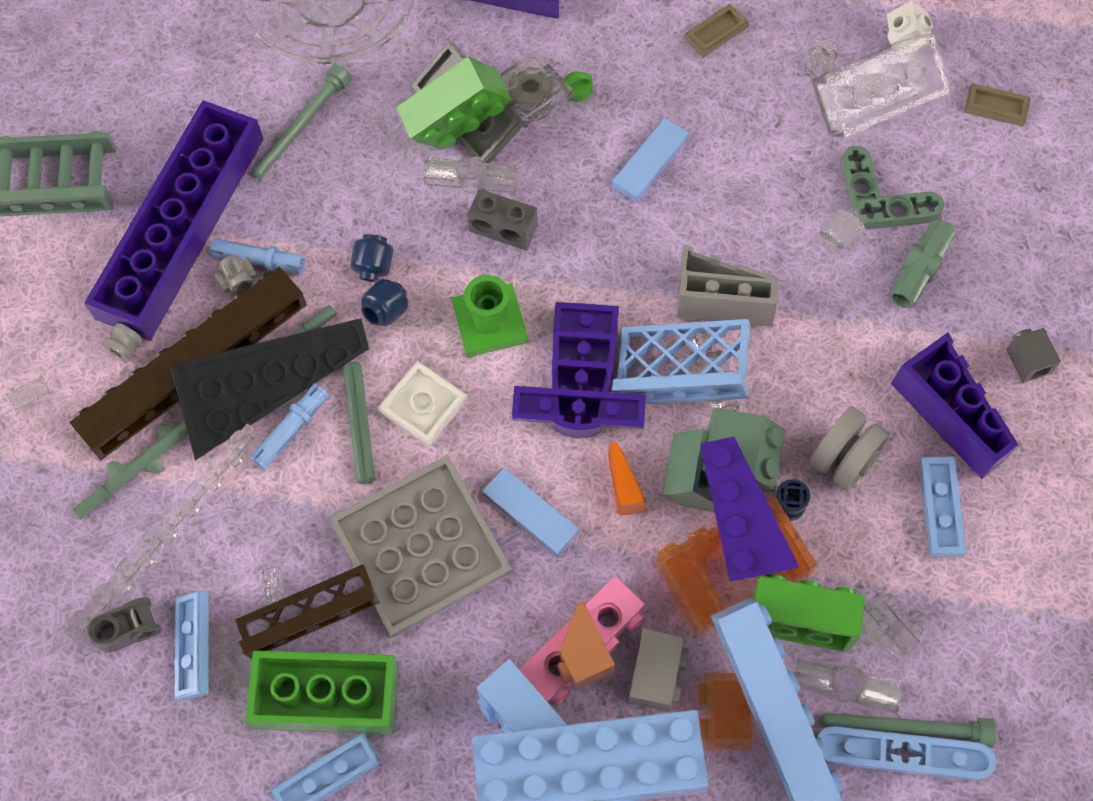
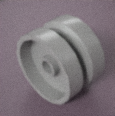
M852 405L832 426L808 463L820 473L825 474L831 471L840 461L841 463L833 475V482L846 492L857 483L861 476L864 477L870 470L891 435L889 431L876 423L868 427L861 436H858L866 423V415Z

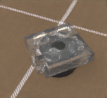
M537 50L500 73L513 100L509 105L526 123L523 126L524 128L535 121L545 118L553 109L573 97L572 88Z

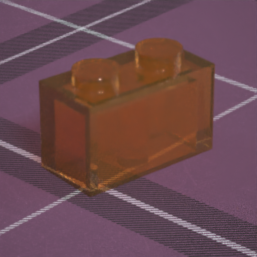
M706 673L704 683H698V705H705V719H699L701 739L706 740V750L748 751L752 746L751 710L735 673Z

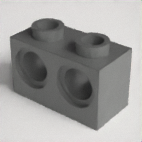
M478 189L467 213L469 232L526 251L538 226L537 207L482 189Z

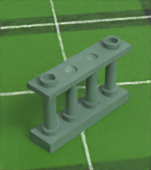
M93 131L84 134L0 137V216L112 210L113 199L106 186L101 185L103 153H116V146L108 132ZM90 154L88 185L70 187L73 155ZM46 156H60L58 186L40 189L42 158ZM30 157L27 188L23 190H9L12 158Z

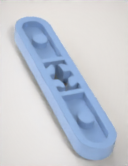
M836 726L827 727L817 735V737L822 739L829 754L825 762L831 765L981 781L992 775L997 763L993 751L985 744L978 742ZM902 744H905L909 752L921 754L923 758L918 756L910 757L906 763H903L901 756L892 753L886 754V750H899Z

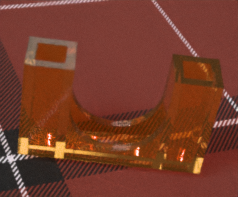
M773 496L767 499V502L800 566L799 568L775 572L774 574L786 577V581L798 582L813 574L817 563L777 498ZM718 525L709 530L700 528L688 536V541L678 546L676 543L669 544L658 552L659 556L656 557L655 567L695 636L714 627L711 615L726 609L710 583L706 572L708 557L713 551L722 546Z

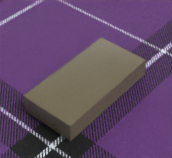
M729 4L685 33V40L704 58L747 29L749 22Z
M971 83L964 113L1023 127L1026 122L1031 97Z

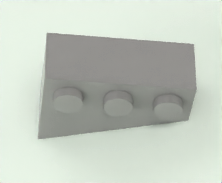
M683 244L676 318L708 321L748 319L750 325L772 326L777 307L778 278L743 265H739L737 268L720 261L721 257L713 254L710 257L693 252V247Z

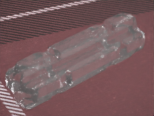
M271 567L264 569L262 577L263 583L266 586L264 593L267 606L285 598L284 587L280 584L283 583L280 568ZM286 608L283 609L278 620L281 623L288 620L286 615H284L287 613ZM275 612L269 615L271 619L273 618Z

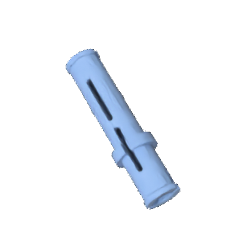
M214 238L210 250H215V252H210L212 258L224 259L236 255L242 260L247 257L252 265L265 267L267 271L271 272L280 267L283 271L301 275L305 269L306 262H301L306 260L305 255L283 252L278 247L271 246L268 249L221 240L219 238Z
M314 383L297 404L290 406V412L250 456V459L266 471L273 460L283 451L305 424L309 425L312 422L311 417L330 397L329 394Z

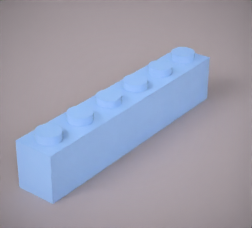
M749 598L711 615V619L789 801H842L839 794L840 791H843L842 784L834 770L829 771L825 762V759L829 757L828 751L820 737L815 738L811 729V725L815 724L814 718L806 704L801 705L796 694V692L800 691L799 683L791 670L787 672L782 659L786 657V653L780 640L777 637L773 638L768 625L772 624V621L764 604L758 605L757 601Z

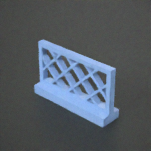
M738 319L622 327L617 379H613L612 391L615 393L646 395V404L749 399V385L747 383L750 336L749 320ZM741 330V337L731 346L721 339L729 331ZM706 332L711 337L699 348L690 342L697 333ZM675 334L679 340L669 349L665 350L658 343L666 335ZM644 336L648 341L634 352L630 348V338ZM718 342L726 351L712 362L705 353ZM686 344L694 353L683 363H679L673 355ZM655 346L662 355L649 366L642 357ZM731 356L739 361L738 372H724L719 368ZM699 358L709 365L700 374H691L687 370ZM669 359L677 368L668 376H660L655 371ZM637 361L645 368L639 376L627 378V370Z

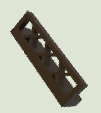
M364 564L235 619L242 637L239 644L243 654L252 659L253 651L274 650L379 604L380 602ZM360 575L365 587L347 595L343 594L342 592L347 581ZM336 585H339L337 591L330 589ZM325 591L335 595L331 602L315 609L310 607L315 595ZM307 598L305 605L298 603ZM293 605L302 609L300 615L282 623L278 621L284 608ZM275 612L272 619L266 617L267 615H270ZM258 619L270 623L268 629L250 636L246 624Z

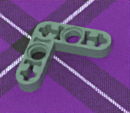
M852 146L845 150L841 167L853 220L858 227L862 229H878L931 223L932 220H937L940 217L944 208V201L937 193L919 192L880 197L869 151L861 146ZM852 157H856L857 161H861L858 173H855L856 164L854 161H851ZM863 182L869 186L870 191L859 193L854 189L853 185ZM929 203L930 207H935L933 212H929L927 207H923L924 204ZM895 205L902 206L906 210V215L897 217L891 213L890 208ZM864 209L873 214L872 219H868L867 215L863 214Z

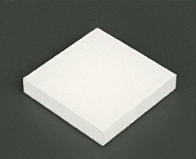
M416 361L378 406L377 410L414 438L430 447L468 400V395L419 361Z

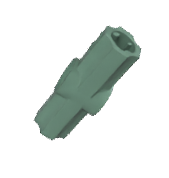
M932 220L931 224H929L919 244H915L901 268L903 269L889 292L888 296L893 300V303L902 308H913L927 282L931 283L934 278L933 276L937 273L944 259L942 257L957 233L952 228V224L944 220Z

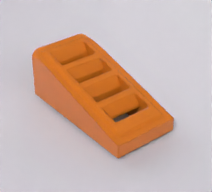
M611 443L609 445L608 458L617 513L620 516L644 513L646 507L644 495L618 443Z

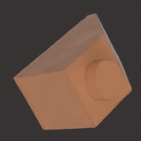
M584 601L576 606L560 650L562 662L557 664L565 684L572 682L575 691L614 673L615 664Z

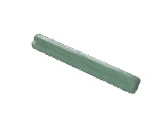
M357 361L347 362L343 367L356 479L359 484L372 483L375 480L362 367Z

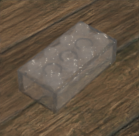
M934 34L912 36L811 79L830 137H847L950 92Z

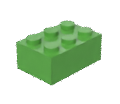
M468 56L398 105L396 109L410 139L439 149H445L454 145L456 139L463 134L476 130L480 123L489 116L501 113L504 110V106L513 100L497 69Z
M766 574L765 577L759 576L751 599L757 601L758 605L764 604L772 621L768 628L773 638L777 637L779 640L850 652L861 636L865 595L856 594V590L848 587H836L835 590L822 588L820 583L810 580H802L800 583L786 581V577L778 574Z

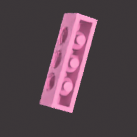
M616 576L586 604L609 654L620 644L618 638L626 630L632 633L644 620L642 614L644 613L645 604ZM604 614H611L617 619V623L613 627H604L599 623L598 619ZM572 618L519 669L549 705L553 703L555 706H558L571 692L568 687L572 682L565 684L562 676H554L550 673L549 667L555 662H562L560 650Z

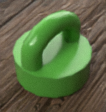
M576 71L564 78L563 92L569 100L581 102L591 96L593 83L589 73Z

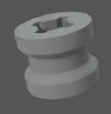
M116 323L113 328V335L110 338H106L102 346L115 357L129 362L133 357L132 351L136 347H140L144 340L131 328L121 323Z

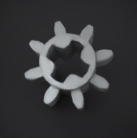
M232 255L224 258L218 264L220 272L214 275L224 293L231 290L233 294L237 295L239 292L247 291L253 286L251 278L256 277V273L247 257L240 260L238 256Z

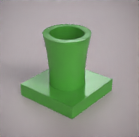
M481 275L468 283L464 295L451 298L467 358L528 343V336L513 283L506 284L497 276Z

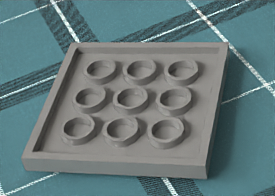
M448 454L329 518L354 568L364 564L380 602L375 605V608L391 638L512 573L511 566Z

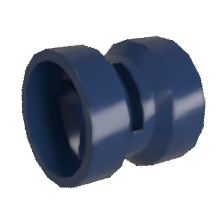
M789 479L781 483L773 500V509L777 516L787 521L801 518L811 497L807 485L796 479Z

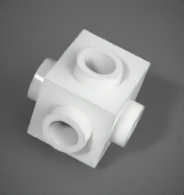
M912 0L887 14L889 27L887 36L894 48H898L905 54H911L933 42L931 33L933 28L932 20L928 12Z

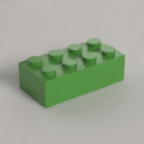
M253 651L245 722L254 730L394 734L399 664L395 655Z

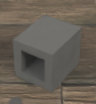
M1044 328L1035 331L1025 329L1016 333L1006 349L1022 383L1052 374L1061 362Z

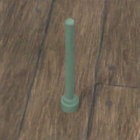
M333 64L326 72V83L253 168L252 175L255 178H262L333 92L345 89L351 82L352 77L345 68L339 64Z
M824 713L820 718L821 724L825 727L836 726L881 732L968 738L970 742L982 743L990 748L994 747L996 740L995 720L991 718H978L977 721H971L970 724Z

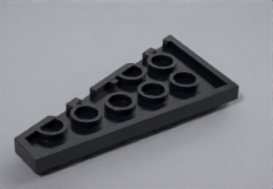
M359 318L169 365L194 460L196 461L204 456L207 452L285 404L314 383L316 384L330 373L338 370L345 363L352 361L369 350L362 319Z

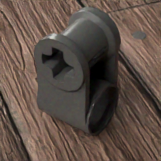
M142 597L131 600L119 608L93 618L88 626V636L99 649L111 653L136 642H142L154 637L161 632V628L158 623L154 622L151 614L150 598ZM106 628H115L114 634L109 639H100L101 633Z

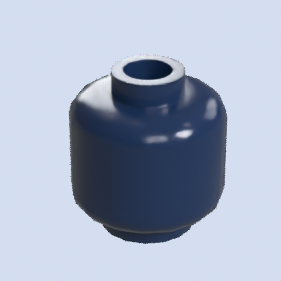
M364 234L362 239L354 242L350 264L351 269L360 274V280L377 282L378 277H384L390 273L393 247L387 243V238L383 236Z
M381 279L362 295L361 311L363 316L373 325L389 326L393 324L407 310L408 299L405 288L400 283L391 280Z

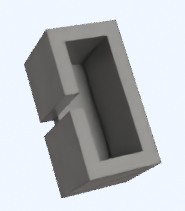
M643 628L629 695V704L670 712L672 703L679 704L683 683L676 682L678 668L685 670L689 649L683 648L684 637Z

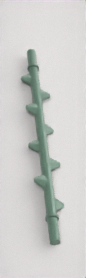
M328 305L308 322L302 323L301 327L291 335L321 328L337 315L336 311L331 305ZM182 421L176 427L163 423L157 426L159 440L130 464L124 465L113 460L109 462L110 480L103 485L100 484L99 488L74 507L73 511L82 519L107 498L111 499L113 493L143 469L157 474L163 471L161 455L187 435L185 422Z

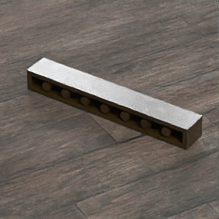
M280 267L272 272L265 273L247 291L239 292L233 301L224 308L212 312L208 319L197 328L188 330L181 340L173 346L161 350L155 359L146 366L134 370L129 378L119 386L107 390L103 397L92 406L80 410L69 423L99 460H103L179 402L169 365L258 343L307 306L302 291Z

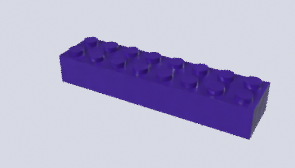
M202 100L84 302L95 320L112 327L116 323H121L134 330L143 339L152 340L264 140L257 119Z

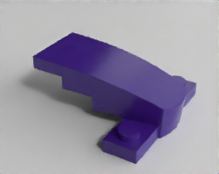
M555 302L552 388L514 386L512 420L554 423V428L557 432L577 439L590 438L600 434L602 427L644 429L646 395L609 392L616 348L619 306Z

